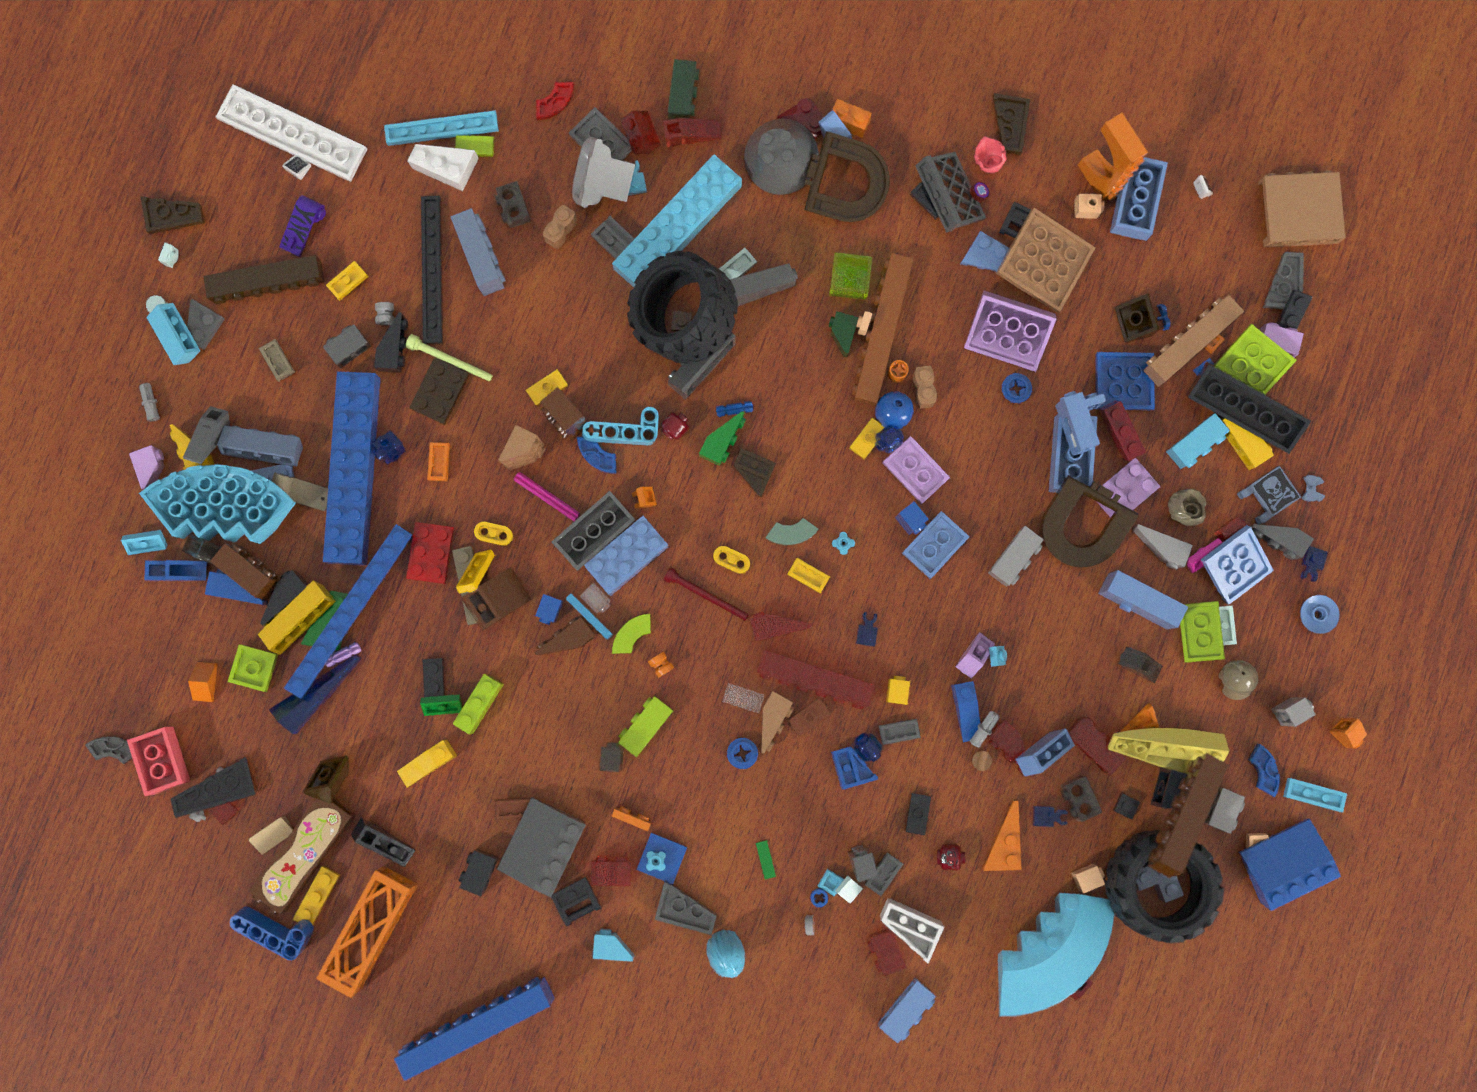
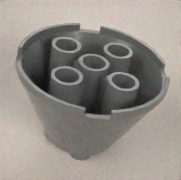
M775 119L762 124L750 136L745 148L744 162L749 177L759 188L770 194L787 195L806 186L804 184L805 179H811L806 177L810 161L817 163V160L811 159L812 154L819 155L815 138L804 125L790 119Z

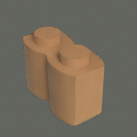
M561 205L556 210L553 221L547 224L543 232V237L547 244L555 249H559L565 243L567 234L574 229L577 222L575 211L565 205Z
M931 366L917 367L912 377L913 386L916 389V405L919 409L931 408L937 399L936 389L933 385V369Z

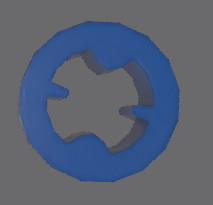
M817 888L812 891L810 899L814 906L823 907L828 902V895L825 890ZM823 893L824 901L815 902L816 897L814 895Z

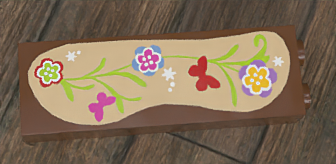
M316 799L248 891L252 894V898L257 902L265 903L269 906V911L274 914L281 915L285 913L356 815L335 799H333L331 804Z

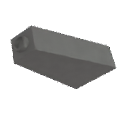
M790 263L730 280L736 290L735 296L738 300V306L795 286L798 276L795 268L791 269Z

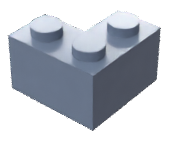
M1149 861L1143 865L1137 877V890L1141 891L1154 886L1158 898L1164 902L1184 896L1177 876L1168 878L1147 867Z

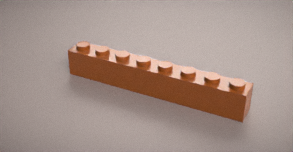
M891 253L890 259L886 258L883 269L887 271L885 277L881 276L879 287L882 290L881 294H877L874 305H877V310L872 312L870 323H873L872 330L867 331L865 341H868V346L863 348L861 359H864L863 366L858 367L856 377H859L858 384H854L852 395H855V402L875 407L877 405L914 258Z

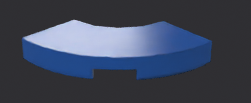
M577 437L580 452L591 466L605 473L617 474L616 454L604 451L598 442H590L585 440L584 437Z
M1257 743L1248 759L1257 771L1258 781L1256 787L1270 796L1276 797L1280 784V774L1278 773L1276 761L1264 746Z

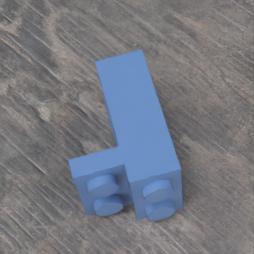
M1072 391L1060 398V402L1055 405L1072 456L1091 451L1093 447L1100 444L1089 411L1097 409L1106 401L1104 394L1097 395V393H1092L1084 398L1083 392L1076 394L1075 391Z

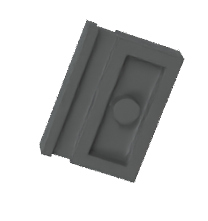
M611 216L591 233V237L614 259L634 240Z

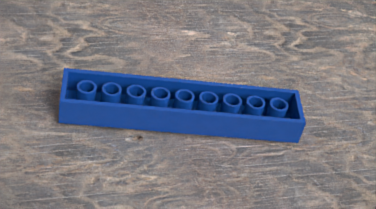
M337 371L323 562L328 564L367 566L380 377L375 373Z

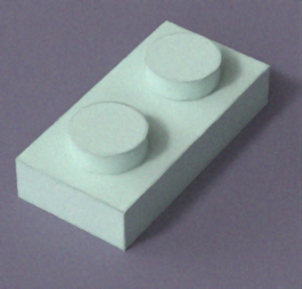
M744 248L719 269L729 279L743 276L757 264V261Z
M1233 606L1219 607L1223 645L1237 644Z

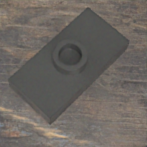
M917 719L878 726L882 745L921 738Z
M886 852L876 867L878 877L868 879L865 885L882 896L903 863Z

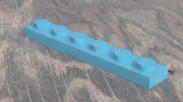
M496 111L384 125L388 146L456 137V135L466 136L499 131Z

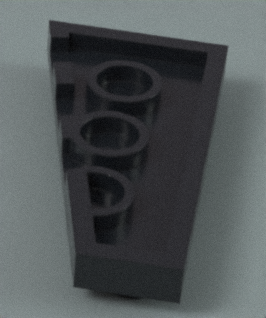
M247 757L172 797L170 800L175 818L256 795Z

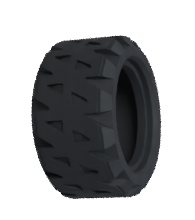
M689 251L668 252L665 256H659L648 263L649 267L646 270H642L634 281L635 286L630 291L627 303L630 306V311L627 312L629 326L635 329L632 333L639 343L666 359L688 364L689 360L698 362L708 358L709 352L715 353L725 343L726 335L731 334L735 325L734 314H737L738 300L735 296L736 290L724 272L699 255ZM698 282L701 299L696 315L686 327L668 334L665 327V311L670 299L683 286Z
M1162 830L1143 831L1134 834L1130 840H1125L1115 850L1114 858H1110L1106 869L1108 881L1105 880L1106 895L1111 902L1110 906L1115 915L1133 931L1158 942L1182 943L1184 940L1194 939L1204 933V928L1211 926L1218 916L1219 911L1216 910L1222 905L1224 888L1221 887L1223 877L1219 865L1213 861V855L1203 845L1196 842L1186 865L1190 877V893L1187 901L1181 909L1172 915L1152 917L1143 909L1138 900L1136 882L1141 868L1148 861L1149 853L1152 849H1155L1157 845L1156 837Z

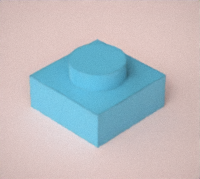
M1004 646L989 647L991 666L1006 665L1007 652Z

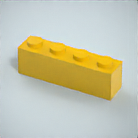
M313 580L269 624L264 626L258 636L270 651L281 655L336 601L325 586Z

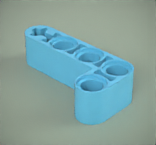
M646 407L641 413L640 425L590 421L583 426L582 436L590 442L651 445L655 442L658 435L659 415L655 408ZM652 413L654 420L647 421L644 414ZM590 427L595 431L592 436L587 432ZM600 428H602L601 437H599ZM613 429L615 436H606L605 430ZM631 430L634 433V437L631 439L626 438L624 432ZM646 431L651 432L653 439L646 440L643 433Z

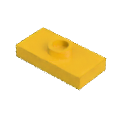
M555 370L526 389L535 405L539 406L541 404L540 401L558 387L560 390L568 387V384L560 372Z
M871 418L849 449L865 460L887 428H884L882 424Z
M796 558L787 574L818 593L822 592L830 578L827 574L799 558Z

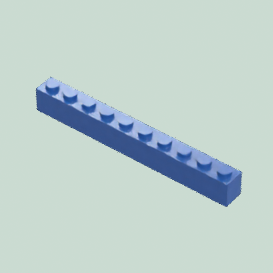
M397 524L394 526L284 689L300 699L304 697L413 537L411 533Z

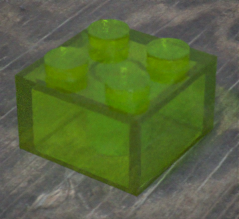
M834 253L829 296L866 300L869 292L872 257Z

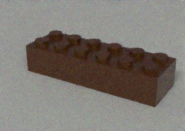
M1208 753L1200 757L1198 756L1195 760L1189 762L1186 768L1188 774L1179 784V789L1181 790L1178 796L1176 795L1172 800V811L1166 815L1163 821L1165 827L1156 837L1157 845L1148 855L1149 864L1147 867L1168 878L1183 874L1229 764Z

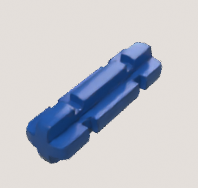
M752 401L744 402V404L740 402L716 407L718 417L725 416V414H739L741 411L746 413L753 411Z

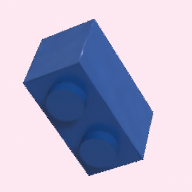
M915 501L895 517L908 535L913 532L917 535L927 526L925 522L929 520Z

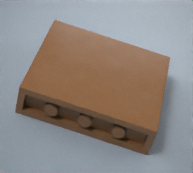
M1331 170L1320 173L1307 171L1302 174L1288 172L1283 175L1269 173L1264 175L1258 182V185H1263L1267 228V237L1263 240L1264 247L1338 244L1346 238L1339 172H1332Z

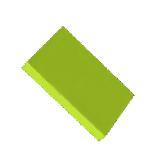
M1219 601L1184 604L1188 607L1180 622L1184 661L1196 662L1225 659Z

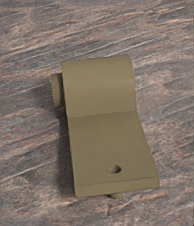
M274 472L272 482L284 490L294 502L326 511L328 488Z

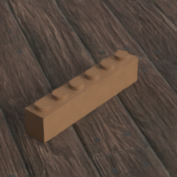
M1230 295L1224 299L1219 297L1211 304L1214 307L1209 311L1207 308L1199 315L1201 319L1198 322L1194 320L1186 327L1187 332L1184 334L1180 332L1172 339L1174 343L1171 346L1166 344L1160 350V356L1156 357L1154 355L1146 362L1148 366L1143 371L1158 387L1244 312Z

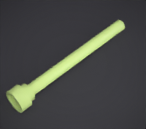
M411 334L406 342V348L412 351L421 350L487 381H491L493 375L422 343V340L414 334Z

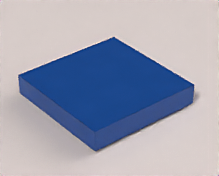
M651 832L637 870L673 884L687 846ZM649 851L654 853L663 851L666 854L664 858L666 867L663 871L658 869L647 870L648 858L646 855Z

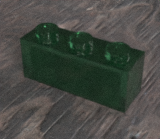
M674 59L668 120L691 122V116H695L696 105L693 104V98H697L698 92L695 81L699 80L700 69H697L696 61Z

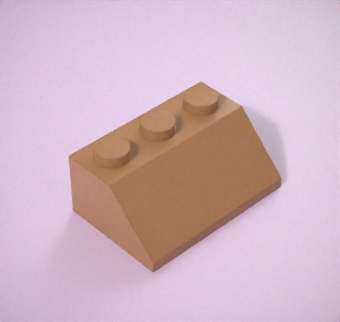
M516 425L498 460L508 470H514L534 463L538 458H541L545 451V448H543L544 444L536 434Z

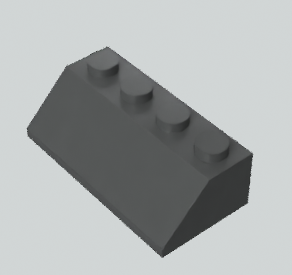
M732 332L730 335L727 334L725 343L715 353L709 352L708 358L698 362L689 360L688 364L681 363L682 366L677 371H672L668 376V385L686 400L735 346V335Z
M609 491L558 535L552 543L578 571L635 519Z

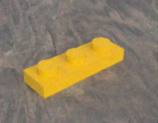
M492 549L474 554L456 586L459 593L473 592L478 588L495 556Z
M321 866L293 920L299 922L302 919H306L314 925L340 874L325 866Z

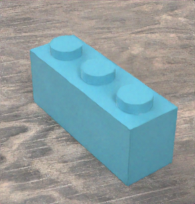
M174 303L158 304L147 316L149 323L173 365L190 363L200 352Z
M1214 413L1166 452L1180 469L1186 466L1190 468L1198 462L1196 460L1198 456H1205L1212 450L1211 446L1214 443L1218 445L1227 438L1225 434L1230 430Z

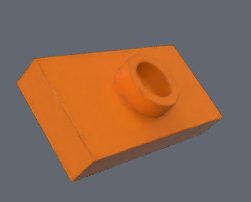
M430 442L428 481H448L450 443Z

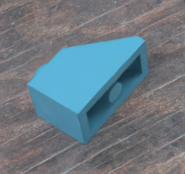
M600 929V932L596 931L593 959L633 961V952L617 933H612L611 929Z

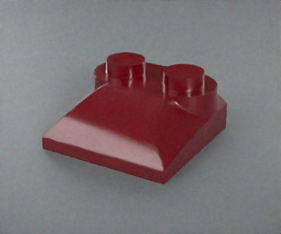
M810 98L801 99L797 105L777 116V119H790L801 123L812 133L814 138L822 135L818 122L823 117Z

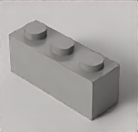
M1022 527L989 570L988 574L1006 587L1010 584L1014 585L1020 578L1018 573L1021 569L1025 570L1030 565L1031 560L1029 559L1033 553L1037 555L1042 549L1041 543L1044 539L1028 527Z

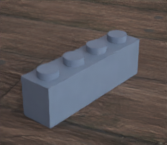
M224 426L217 444L222 455L296 467L303 450L300 437L295 435L262 432L257 429H243L238 426Z

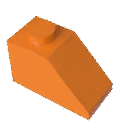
M1341 718L1329 731L1345 748L1351 749L1361 746L1364 742L1363 739L1367 735L1358 718Z

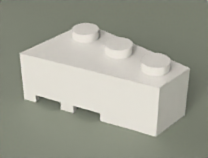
M416 144L408 162L412 169L463 191L479 158L475 150Z
M887 898L880 914L881 921L929 963L944 929L942 921Z

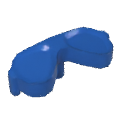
M1164 304L1156 305L1161 316L1157 317V321L1163 320V331L1168 330L1170 320L1167 316V308Z

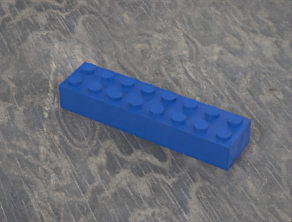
M535 977L528 981L525 987L521 988V986L512 989L506 997L500 995L494 998L488 1006L483 1004L475 1008L471 1015L468 1016L465 1013L456 1018V1021L451 1025L448 1022L440 1026L434 1034L430 1031L422 1035L421 1039L416 1041V1043L410 1041L403 1045V1048L398 1050L399 1054L394 1058L403 1080L406 1081L550 1007L555 997L545 977L541 979Z

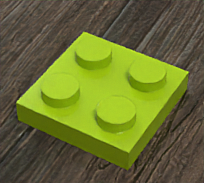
M239 644L228 682L267 692L278 654Z

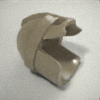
M1233 660L1225 664L1219 673V679L1222 680L1224 685L1223 694L1233 700H1242L1249 697L1258 683L1256 669L1250 663L1241 660Z

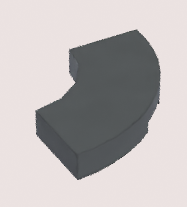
M102 737L85 744L95 760L113 757L126 764L133 759L127 740L120 737Z

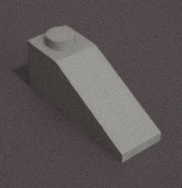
M1139 524L1133 526V532L1160 561L1167 563V567L1175 570L1185 567L1193 545Z

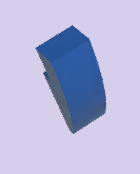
M145 560L144 580L206 581L207 561Z

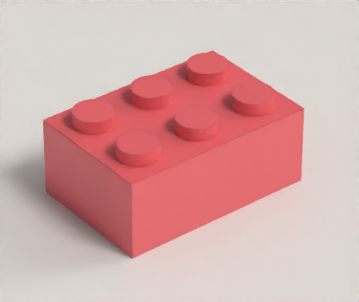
M173 726L163 727L127 740L144 796L155 795L191 782Z

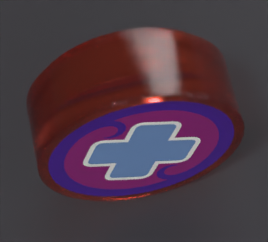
M976 182L970 188L971 196L978 202L984 201L990 194L989 188L983 182Z

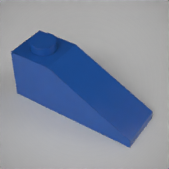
M217 569L216 573L209 572L205 590L206 595L268 605V601L253 597L220 569Z
M973 681L951 685L963 742L970 741L980 724L978 701Z

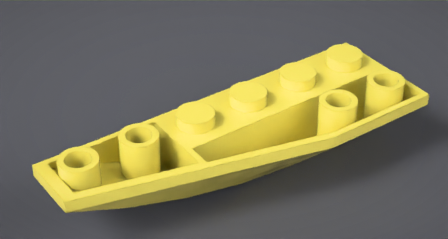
M1148 728L1114 733L1108 745V750L1188 774L1186 768L1189 762L1195 760L1198 756L1200 757L1208 753L1224 762L1229 753L1224 734L1177 728Z

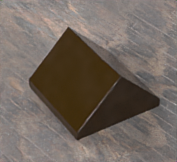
M1149 293L1114 307L1125 343L1151 337L1160 330Z
M342 756L320 761L303 793L331 804L349 773V758Z

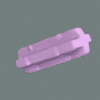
M353 643L349 647L333 653L326 666L331 667L336 662L339 663L351 657L352 654L361 652L360 645Z

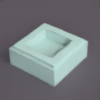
M847 876L835 891L851 903L863 888Z

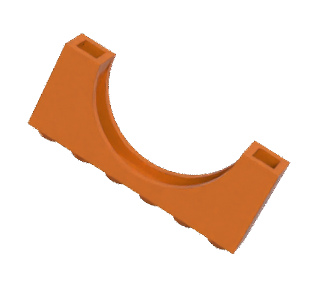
M1123 113L1105 122L1101 128V132L1109 145L1114 166L1103 157L1098 149L1082 158L1078 164L1095 193L1101 194V201L1106 199L1110 201L1119 195L1118 192L1129 182L1128 179L1139 169L1138 166L1144 162L1143 158L1148 153Z

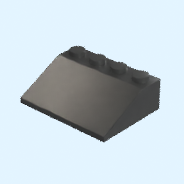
M531 797L497 870L533 890L552 897L586 826L585 821Z

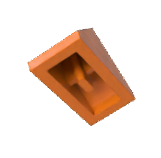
M196 663L188 680L193 701L213 702L218 663Z

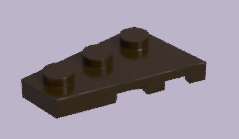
M993 93L992 97L1000 142L1004 145L1006 153L1021 155L1030 99Z

